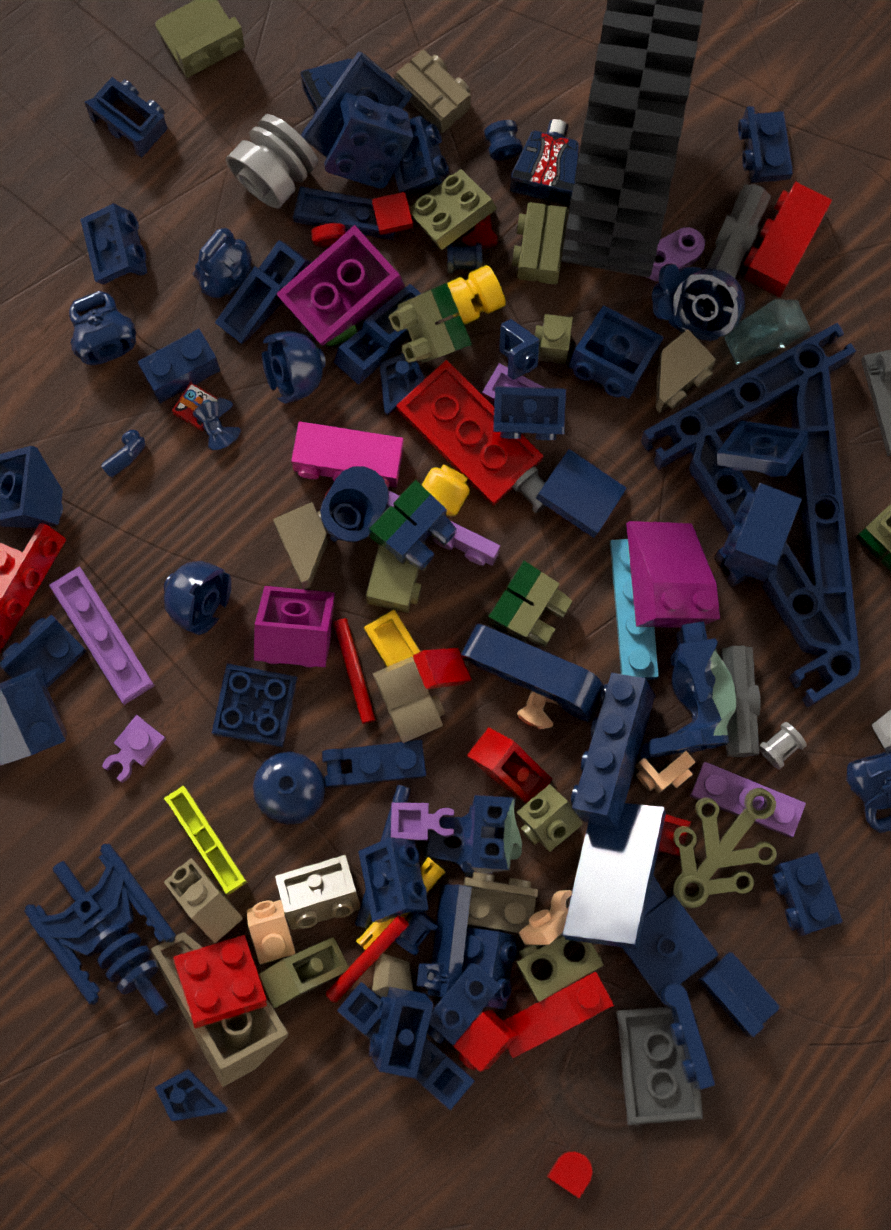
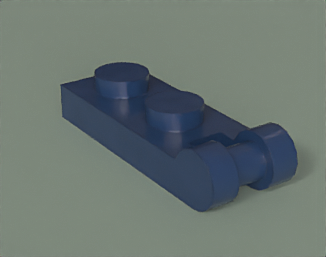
M422 740L322 751V761L327 765L328 774L324 776L325 788L426 777ZM352 761L353 773L342 774L341 762Z
M666 985L660 991V1000L665 1006L670 1007L675 1023L670 1024V1029L676 1046L682 1045L686 1060L681 1061L686 1081L688 1084L693 1082L696 1089L714 1086L713 1076L687 992L682 985Z

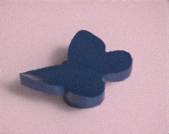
M666 264L660 269L659 283L655 285L652 291L653 312L658 319L669 320V323L674 328L684 333L685 331L682 328L684 324L681 322L679 315L675 317L673 311V296L678 285L692 273L702 269L699 267H682L679 269L676 264Z

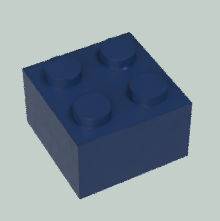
M762 483L759 484L754 493L748 491L744 501L740 504L734 520L739 522L740 525H734L722 550L723 554L728 555L724 566L764 582L777 565L802 499Z

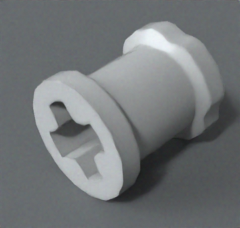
M787 722L781 724V730L767 743L763 742L759 745L762 755L778 770L784 766V761L797 749L803 750L807 746L801 734Z

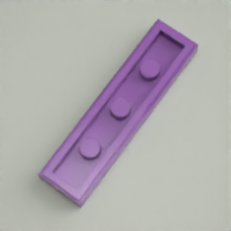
M80 566L49 585L124 705L155 686Z

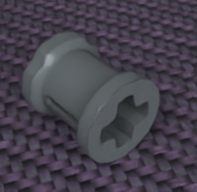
M532 467L514 483L512 488L515 492L520 491L533 505L532 510L538 513L547 507L535 499L545 482L538 475L539 470L536 467Z

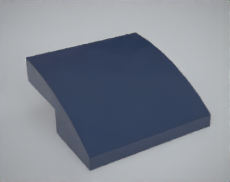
M568 449L535 499L595 538L622 497L626 487Z

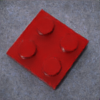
M245 935L173 956L174 966L194 1029L267 1006V999Z

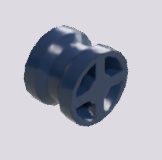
M501 120L485 128L484 135L485 139L491 144L489 154L493 160H507L523 151L522 142L516 136L518 127L515 121Z

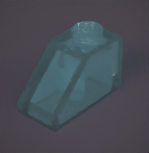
M775 299L739 322L724 338L735 363L740 364L783 348L811 331L798 300Z

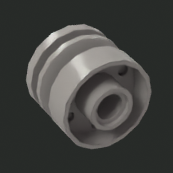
M266 114L258 122L259 127L255 126L249 132L252 142L242 140L227 156L226 163L232 174L251 194L270 207L278 209L295 191L293 181L303 182L307 178V172L310 173L317 167L318 158L310 145L295 129L276 116Z

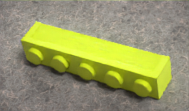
M182 786L165 797V801L177 816L221 884L224 892L229 895L246 884L247 881L188 790Z

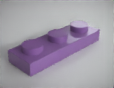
M707 762L702 764L690 797L697 800L704 797L711 798L718 804L719 809L739 816L745 809L744 799L747 793L755 788H763L774 796L776 809L769 818L756 819L754 823L790 838L794 837L806 805L805 802ZM762 796L755 797L752 802L753 807H762L764 798Z

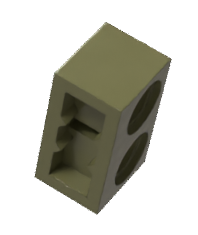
M563 932L549 945L544 947L531 945L519 952L522 959L517 961L516 965L536 1002L545 999L603 966L592 943L575 941L583 948V957L579 962L575 963L568 961L564 956V946L572 940H565L562 935ZM537 959L546 960L551 966V975L545 981L535 979L531 973L532 963Z

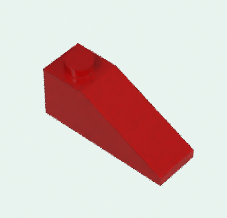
M596 971L503 1020L518 1034L507 1048L512 1058L523 1054L614 1005Z

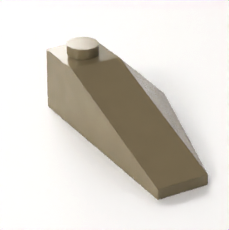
M182 932L175 937L176 940L174 942L166 943L165 941L151 948V952L203 1054L222 1087L255 1070L288 1037V1032L268 1001L265 1007L194 1029L174 966L173 956L203 947L185 932Z

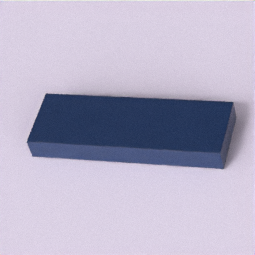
M300 186L293 215L295 223L312 226L340 223L345 225L346 232L355 225L364 235L394 240L395 232L379 235L372 199Z

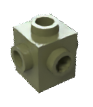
M550 784L516 812L525 824L520 829L533 845L540 842L549 852L583 825L570 803Z

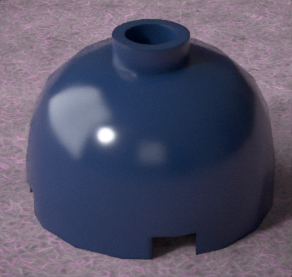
M707 268L692 273L678 285L673 296L675 317L679 315L681 322L684 324L682 326L684 331L689 329L700 340L712 341L725 336L737 326L745 310V296L741 285L732 275L721 269Z
M287 331L268 335L263 343L269 342L268 351L262 352V362L271 390H276L278 387L282 397L277 399L287 404L309 396L318 388L323 375V368L326 365L323 351L317 348L315 343L304 334Z
M204 561L186 563L170 574L164 583V605L171 620L181 628L197 635L208 632L220 619L212 617L219 604L224 608L228 604L232 589L230 574L224 572V569Z
M295 752L275 754L265 760L256 772L253 782L254 800L261 812L273 822L287 825L303 823L313 817L323 804L325 794L324 776L317 764L303 754Z

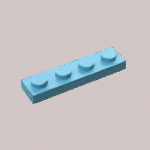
M628 539L611 540L610 550L621 674L646 678V680L657 679L659 676L654 627H636Z

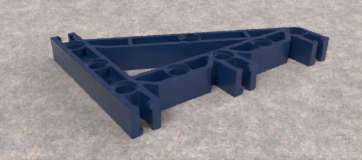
M838 322L644 431L641 438L644 448L649 451L653 448V441L666 435L671 436L675 444L673 447L665 452L662 447L655 450L654 464L658 470L684 455L692 453L689 471L727 532L731 533L735 524L740 525L739 522L734 520L741 502L744 501L748 491L752 493L754 491L741 471L717 465V452L723 445L719 436L736 427L740 421H746L793 395L791 405L792 428L809 431L808 444L796 461L799 497L802 499L800 507L807 575L785 542L777 565L763 582L762 588L802 652L819 656V658L796 670L788 677L796 689L802 685L800 682L805 676L815 671L820 673L821 679L826 683V687L817 693L812 688L805 691L807 695L802 701L807 708L847 685L858 675L860 670L859 646L829 373L849 363L856 350L850 343L845 346L844 350L831 357H827L821 348L828 342L832 345L838 338L844 335ZM807 358L811 360L814 368L802 366L799 359ZM749 391L753 393L756 401L748 402L744 400L740 392ZM690 424L696 428L697 434H684L680 426ZM717 483H729L733 487L734 493H722L718 489ZM815 507L826 508L830 514V519L819 518L815 513ZM723 547L714 556V560L719 568L724 567L728 556L722 553ZM729 569L731 574L727 581L731 587H734L750 576ZM801 600L805 602L808 607V614L797 613L793 608V601ZM832 660H839L845 665L846 675L839 676L833 672L831 668Z

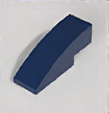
M278 240L261 266L252 269L215 323L240 343L244 344L283 302L277 296V293L310 265L311 262L288 244Z
M411 284L364 321L362 329L338 347L334 363L358 385L410 337L407 328L399 332L393 329L389 315L399 308L398 304L421 294Z

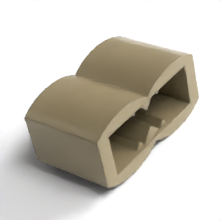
M413 657L372 673L395 729L403 743L443 726L440 716L445 714L443 706L437 694L431 697L428 689L425 688Z

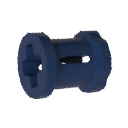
M476 242L475 246H454L453 243L447 246L448 274H453L454 270H477L482 267V242Z
M411 912V915L406 920L409 926L395 940L402 948L415 956L420 952L418 947L431 930L435 931L439 926L425 912Z

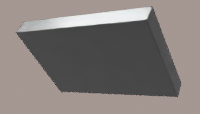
M657 1007L616 1011L627 1125L703 1119L700 1089H696L693 1082L687 1083L681 1061L686 1060L682 1045L676 1046L672 1037L670 1024L675 1023L671 1008Z

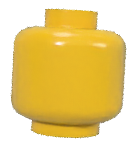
M443 464L442 468H432L422 483V486L447 509V516H455L470 491L469 486L465 483L468 478Z

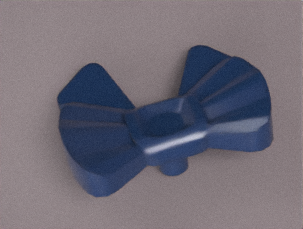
M218 398L217 402L204 403L193 411V416L203 423V427L209 436L208 448L210 450H219L227 447L237 440L241 429L238 427L222 426L219 417L233 406L231 401L224 398Z

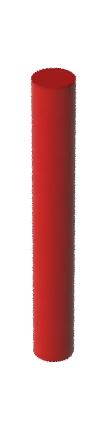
M347 618L339 619L333 623L362 724L372 723L376 719Z
M397 915L328 989L326 996L329 1000L337 1003L409 926L405 918Z

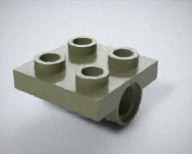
M462 169L448 176L443 183L428 194L420 197L416 203L409 207L411 218L441 250L497 209L493 200Z

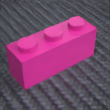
M299 421L291 460L293 471L298 472L299 476L308 479H318L320 475L332 477L333 481H335L344 470L353 466H365L375 470L383 477L388 488H397L404 449L403 438Z

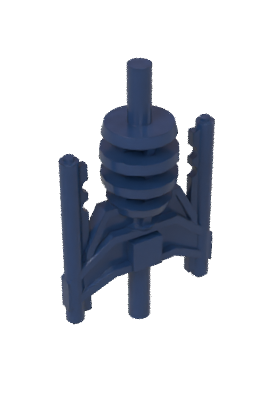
M105 843L101 846L100 852L102 855L99 859L106 869L98 885L89 892L85 891L65 861L56 864L52 870L75 902L63 913L49 916L41 905L36 907L34 904H29L25 907L24 912L30 919L29 922L39 936L44 939L88 1004L96 1005L99 1002L98 999L100 997L97 994L101 990L95 982L91 983L89 981L90 974L88 971L81 970L82 963L72 949L87 956L102 952L97 962L101 969L109 968L106 977L110 982L120 981L117 985V990L122 994H128L138 989L155 1015L164 1012L168 1005L150 981L159 969L156 960L147 961L150 958L151 952L147 945L138 947L142 939L137 933L127 934L128 926L134 922L132 904L141 916L145 915L147 917L146 924L149 927L153 926L155 928L154 935L159 942L165 940L166 943H172L176 940V934L131 874L130 869L118 852L110 844Z

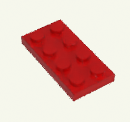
M447 360L396 405V410L459 473L468 478L467 481L492 506L496 505L513 489L514 483L526 471L536 467L544 458L523 435H521L520 439L501 438L500 432L493 431L494 406Z

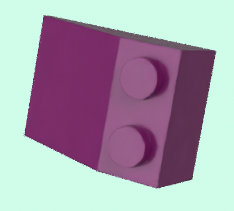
M354 225L277 293V296L321 345H324L376 312L398 294L405 285L400 274Z
M627 522L636 627L681 628L685 624L704 622L706 625L720 619L717 584L692 523Z

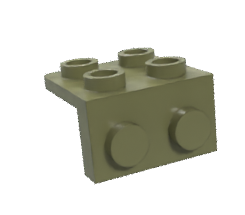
M194 0L156 21L158 33L186 78L245 47L240 24L235 17L231 19L227 17L217 0Z

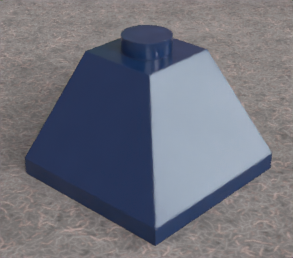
M28 446L0 454V526L37 529L40 523L47 524L48 526L59 525L63 512V505L61 503L63 490L38 448Z

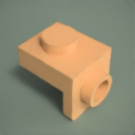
M685 751L658 774L651 764L643 758L635 766L639 771L636 776L649 791L655 789L659 794L671 783L677 788L693 774L689 768L696 761Z
M281 900L275 902L262 901L247 910L248 927L260 964L295 954V947Z

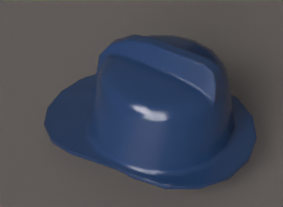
M353 466L344 470L334 481L320 509L321 520L325 529L331 535L330 540L333 542L337 540L358 542L367 538L370 534L369 528L385 510L389 498L388 487L383 477L375 470L365 466Z

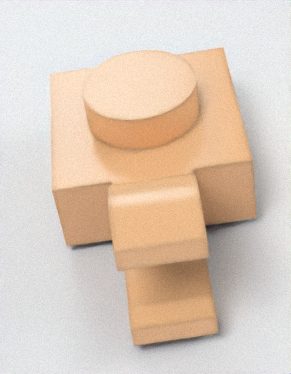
M571 890L557 891L551 899L550 911L544 909L536 912L529 918L530 923L519 932L525 945H549L563 932L568 913L566 900L572 895Z

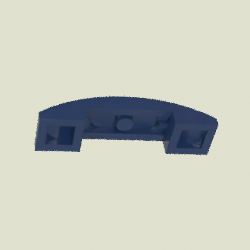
M360 982L337 1011L370 1040L374 1033H379L382 1020L378 1019V1009L381 998L364 983ZM425 1038L416 1080L451 1110L475 1080Z

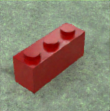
M796 181L790 192L783 190L774 209L779 211L774 221L769 218L767 219L759 235L760 238L764 239L760 248L758 249L753 246L743 264L748 267L744 280L781 298L823 220L832 199Z

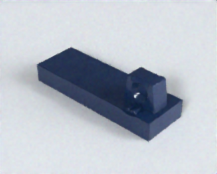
M441 885L437 924L439 926L435 931L432 963L419 964L417 986L428 989L429 996L443 997L462 974L472 891L470 886Z

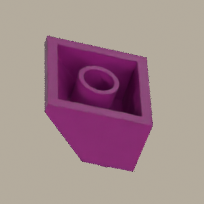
M264 586L254 627V661H264L269 664H296L309 668L316 666L326 667L335 592Z

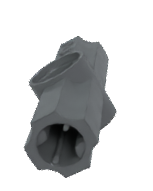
M744 184L731 215H727L715 242L717 246L707 268L721 269L734 278L736 277L744 256L747 257L759 230L757 226L771 197L765 191V188L756 184Z
M731 646L722 648L720 650L721 659L732 676L736 694V710L727 725L730 741L726 745L727 756L759 755L757 717L760 715V692L758 685H755L753 647Z

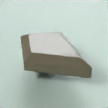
M382 953L375 963L372 991L381 998L387 997L389 987L413 991L410 962Z

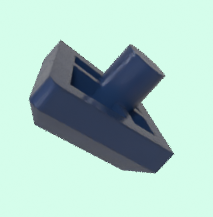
M404 353L380 363L385 415L393 412L396 409V405L425 379L417 361L407 362Z
M190 1069L155 1087L171 1121L222 1113L228 1110V1107Z

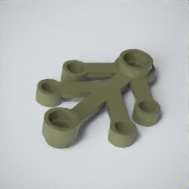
M755 788L749 791L744 799L745 809L720 841L717 825V816L719 815L718 804L708 797L701 798L697 802L695 810L702 820L706 859L698 869L696 868L693 850L697 842L695 832L687 826H681L673 834V840L679 847L682 874L674 882L673 893L681 905L687 908H696L703 905L709 895L734 891L745 894L752 890L754 879L746 870H736L729 878H710L721 867L757 862L762 865H769L774 862L777 852L775 847L767 841H760L753 848L733 850L756 819H766L774 813L776 800L770 792L763 788ZM757 796L764 798V804L760 808H754L752 805L754 798ZM707 803L713 804V812L710 815H703L701 812L702 806ZM684 832L691 834V840L687 844L679 843V836ZM769 847L770 855L765 859L759 858L760 849ZM740 876L748 877V883L744 887L736 886V880ZM689 883L697 884V890L694 894L685 893V887Z

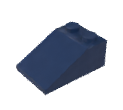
M38 668L0 683V765L34 755L66 741L67 731Z

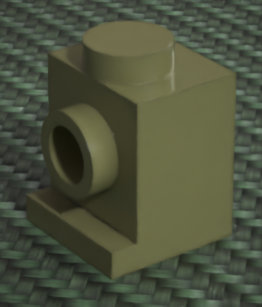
M545 314L543 326L536 325L535 337L540 339L538 361L566 364L572 317Z

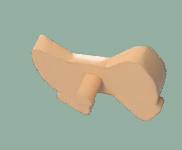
M532 692L529 695L526 706L520 709L517 715L530 726L537 727L538 729L550 728L553 726V722L543 711L546 702L559 704Z

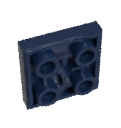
M227 663L212 734L283 748L298 678L296 676Z

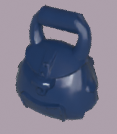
M227 228L217 229L199 250V261L196 263V269L192 275L199 282L201 291L207 296L222 298L225 295L230 296L244 282L252 269L250 266L252 256L248 245L241 239H235L231 230Z
M99 290L73 301L69 309V317L74 327L70 343L73 353L84 364H102L116 359L133 349L136 344V327L131 318L122 315L118 311L114 299L108 293ZM106 303L105 307L92 309L82 316L78 315V313Z
M883 752L850 762L847 766L846 781L851 791L857 794L864 802L865 816L868 824L879 833L891 831V816L876 820L877 809L891 808V752Z

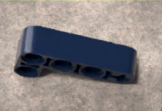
M476 624L460 655L465 661L482 670L557 702L564 711L580 720L590 722L600 703L601 691L604 685L595 674L482 624Z

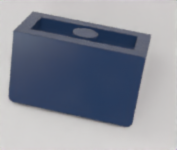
M732 952L727 953L698 979L700 984L747 1037H754L764 1028L762 1024L779 1010L777 1002Z

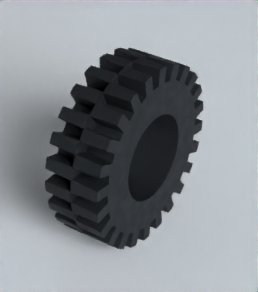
M607 0L575 173L562 262L650 277L660 241L664 214L666 213L670 184L676 164L677 149L683 128V118L689 96L691 74L696 57L697 41L705 0Z

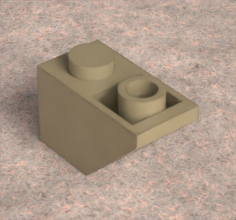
M689 329L661 352L658 361L655 407L659 413L668 406L672 410L676 408L688 396L685 393L693 385L697 388L701 387L713 375L711 370L716 361L715 357Z
M192 858L178 867L164 881L190 918L214 943L220 940L243 919L225 895Z

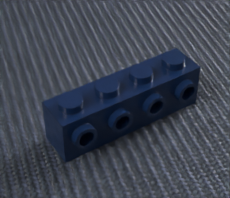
M611 672L609 683L605 684L602 688L599 717L594 718L591 725V745L589 751L584 752L581 760L582 776L579 785L574 786L571 794L572 809L583 822L618 829L656 695L646 678Z

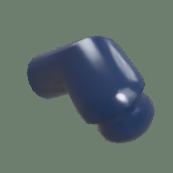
M129 430L124 433L121 440L125 446L101 463L103 470L108 476L114 477L129 466L144 450L145 439L140 437L137 430Z

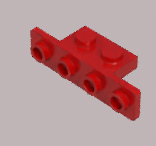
M40 523L23 552L0 543V653L66 541L65 537L47 524Z

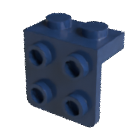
M345 93L340 103L345 125L324 162L325 171L376 188H384L413 140L408 112L397 106H386L374 102L366 96Z

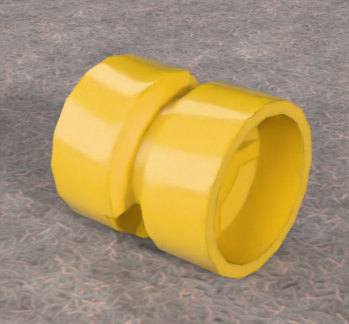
M488 265L470 272L467 280L459 277L447 283L459 311L453 314V316L457 317L460 315L464 325L479 319L481 311L489 314L506 305L501 286Z

